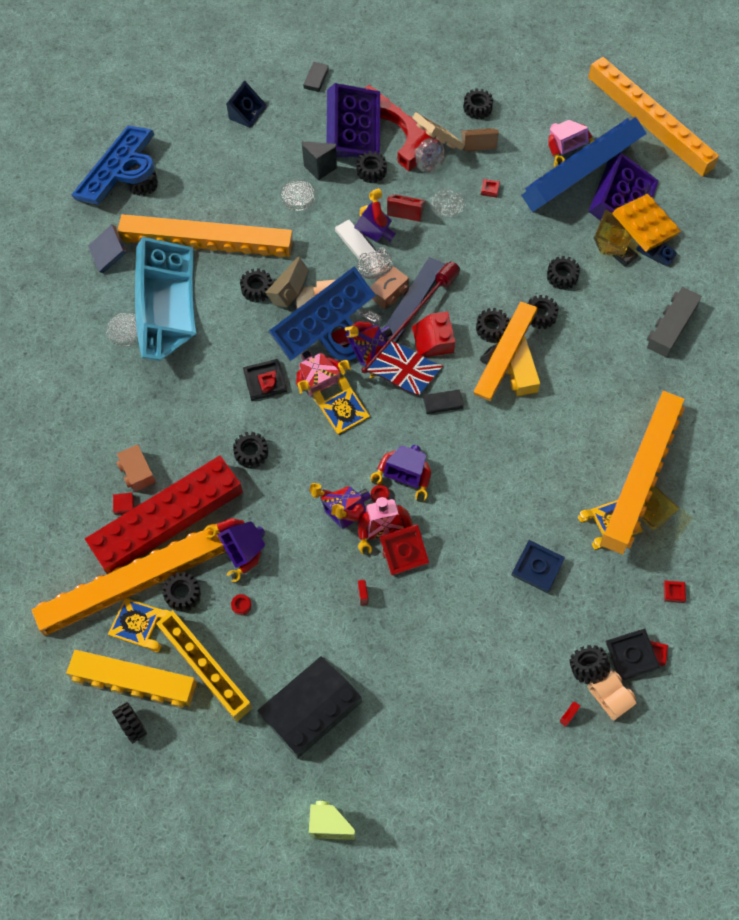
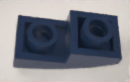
M665 242L647 252L640 245L636 248L641 254L665 266H669L677 254Z

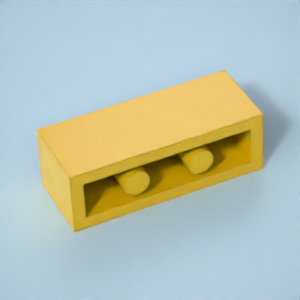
M526 337L523 338L506 371L507 375L511 377L510 386L512 391L515 390L516 396L537 393L540 387V381Z

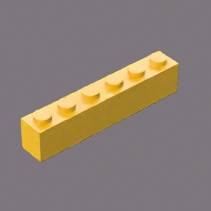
M173 610L156 623L160 631L236 722L253 709L249 700Z
M74 650L66 672L71 681L83 685L84 682H88L97 689H103L105 686L118 694H123L126 691L130 692L131 696L143 699L144 696L151 697V701L161 704L163 701H168L177 708L190 707L197 685L194 677L79 650Z

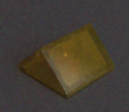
M605 210L593 238L601 254H625L632 236L611 212Z
M654 486V488L650 487L649 491H652L649 502H644L643 504L646 506L645 513L642 518H639L652 531H657L680 508Z

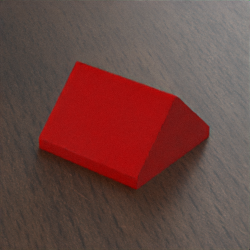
M392 194L387 198V216L420 222L426 200Z

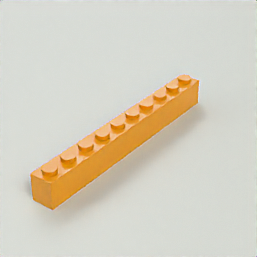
M602 57L591 64L588 78L630 115L637 117L645 128L703 177L715 168L719 155L607 59Z
M121 214L117 229L121 240L125 243H139L142 237L193 247V249L221 250L229 253L242 252L244 254L254 253L262 256L290 257L293 244L292 230L123 214Z
M662 391L601 540V546L622 555L626 548H631L635 539L631 535L633 532H637L641 523L637 521L638 517L642 518L646 510V506L643 504L644 502H649L652 491H649L650 487L654 488L658 479L655 474L656 472L660 473L664 462H661V458L665 459L669 451L666 445L671 444L675 435L672 434V430L676 431L680 422L677 420V417L681 418L685 407L682 406L684 398Z
M211 524L208 526L216 527L217 524ZM211 530L191 533L181 541H174L168 547L154 550L150 555L144 558H137L129 565L117 567L111 573L100 575L90 583L80 584L74 590L68 593H61L51 601L39 603L35 608L31 609L39 631L44 636H47L169 579L171 575L175 576L178 572L182 573L226 552L218 537L220 532H217L212 539H206V537L213 534Z

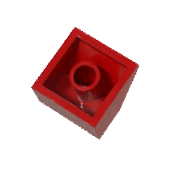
M448 311L429 314L412 326L416 350L421 356L430 357L454 353L455 339Z

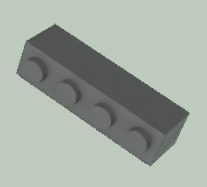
M684 287L681 288L679 293L675 292L671 299L673 303L671 306H666L663 312L665 316L663 319L659 318L655 325L657 329L655 332L651 331L648 335L647 341L649 343L647 348L667 358L697 308L702 296Z

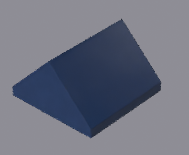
M246 81L241 83L226 103L229 119L249 128L267 106Z

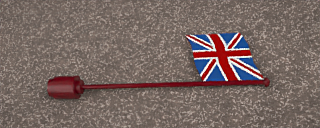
M455 262L446 263L435 275L438 284L367 366L362 367V373H371L379 376L406 392L420 395L443 365L432 362L410 348L392 341L440 286L449 287L458 277L460 267Z

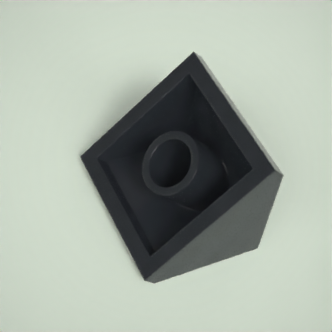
M302 141L304 167L317 180L337 169L336 144Z

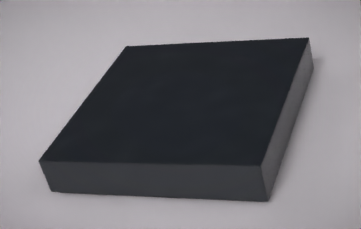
M278 359L243 367L251 401L287 392ZM276 371L277 380L274 387L263 394L258 375Z
M645 628L605 641L616 673L619 674L622 681L660 669Z

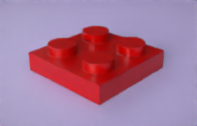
M417 524L379 536L391 575L429 563Z

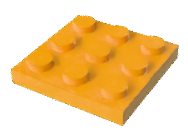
M649 194L615 209L612 213L645 252L676 237L681 232Z

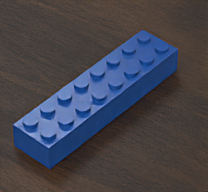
M637 117L631 120L627 118L525 188L526 192L521 196L533 212L647 133Z

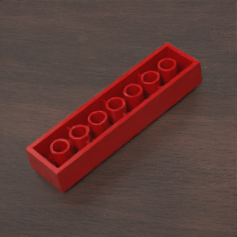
M221 455L84 539L105 572L109 574L117 567L131 564L133 560L144 556L243 493L241 483Z

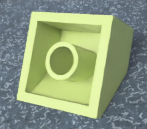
M316 801V805L311 804L309 822L311 838L356 840L354 828L333 805H329L328 801Z

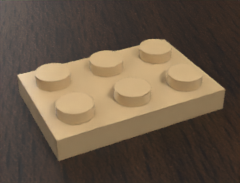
M417 112L412 117L417 121L416 125L423 130L427 129L426 133L432 138L437 136V140L443 144L447 142L446 144L452 149L458 148L462 150L465 144L440 125Z

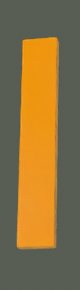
M520 301L473 391L475 396L489 401L492 400L537 312V307Z

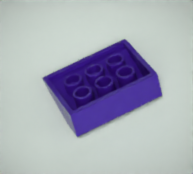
M334 83L327 89L326 143L336 144L337 157H359L360 155L363 156L364 152L369 154V151H372V154L376 151L377 155H379L380 91Z
M620 152L607 162L588 212L602 222L624 228L612 214L614 210L646 194L653 198L659 180Z

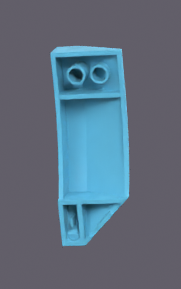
M142 237L137 245L135 315L141 358L161 361L197 334L193 309V247Z

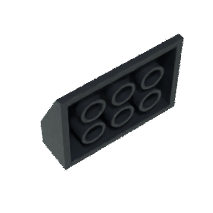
M320 656L257 711L298 759L362 703V697L336 669Z

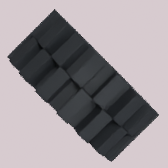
M478 88L475 91L473 89L470 90V93L467 92L464 97V113L466 112V115H470L472 119L473 117L484 119V116L487 118L493 108L491 93L488 94L487 90L484 92V89L478 91ZM475 102H480V103H483L484 105H482V106H476V105H474L473 103H475Z
M369 151V154L364 152L363 156L360 155L359 159H357V175L364 182L369 180V183H372V180H374V183H376L377 179L381 181L382 177L386 176L387 162L381 153L377 155L376 151H374V154H372V151ZM368 165H376L378 168L371 170L365 167Z
M137 164L135 165L136 168L131 167L130 170H137L140 167ZM154 170L151 176L144 182L127 183L130 192L132 191L134 195L137 193V196H140L141 193L143 196H146L145 193L147 192L151 194V190L154 192L155 187L157 188L158 186L156 172Z
M559 256L555 260L552 259L547 270L549 284H553L554 288L559 286L560 290H562V287L566 290L568 287L572 288L576 285L580 268L578 263L575 264V259L571 261V257L565 259V256H562L561 259ZM557 270H567L570 275L561 276L557 273Z
M257 268V271L251 269V273L246 271V275L243 274L242 279H240V287L245 299L248 300L250 298L251 302L256 299V302H259V299L265 301V297L268 299L269 297L265 292L272 286L270 274L266 273L265 270L260 272L259 268ZM254 282L263 283V286L259 289L250 288V285Z
M539 295V298L533 296V299H529L527 304L535 306L537 309L543 308L548 311L546 316L535 314L531 322L533 328L537 325V329H541V326L547 329V326L551 327L556 322L559 308L557 307V302L553 303V298L549 300V296L546 295L545 298H542V295Z
M488 308L487 312L483 310L478 315L476 323L478 336L481 335L480 338L482 340L486 338V342H489V339L492 340V343H495L496 339L499 342L509 324V317H506L507 314H502L500 309L497 312L496 308H493V311ZM489 321L497 322L499 328L490 329L486 327V323Z
M252 431L251 435L248 432H245L244 437L242 434L239 435L240 439L236 438V444L233 443L236 461L240 465L243 464L245 468L248 465L250 468H253V465L259 467V463L263 464L265 462L264 459L268 458V446L265 438L261 437L259 433L255 435V432ZM248 445H255L258 447V451L254 455H246L244 448Z
M179 572L176 573V577H173V575L169 576L170 580L166 579V586L163 585L162 588L164 591L162 594L168 606L175 611L180 609L181 612L186 608L190 610L192 605L195 607L197 605L196 601L200 600L199 595H201L197 580L191 574L187 575L185 572H182V575ZM181 585L189 588L188 596L183 599L174 596L175 589Z
M587 645V648L584 649L583 646L580 647L581 651L575 650V654L571 655V659H569L575 679L579 680L580 683L585 681V684H589L592 681L595 684L597 679L602 681V676L607 677V672L610 673L609 659L602 647L598 648L597 645H594L592 648L591 645Z
M128 702L112 711L121 729L132 744L148 734Z

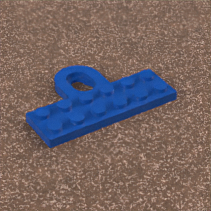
M128 125L71 194L75 200L99 205L117 181L135 184L150 177L154 172L155 164L150 156L140 153L155 135L153 130ZM132 165H141L137 170L126 171Z
M354 266L268 332L290 361L318 340H320L334 359L339 361L352 360L356 358V355L351 345L344 348L340 344L335 343L332 340L331 332L335 327H341L345 330V327L352 326L353 322L349 316L376 295Z

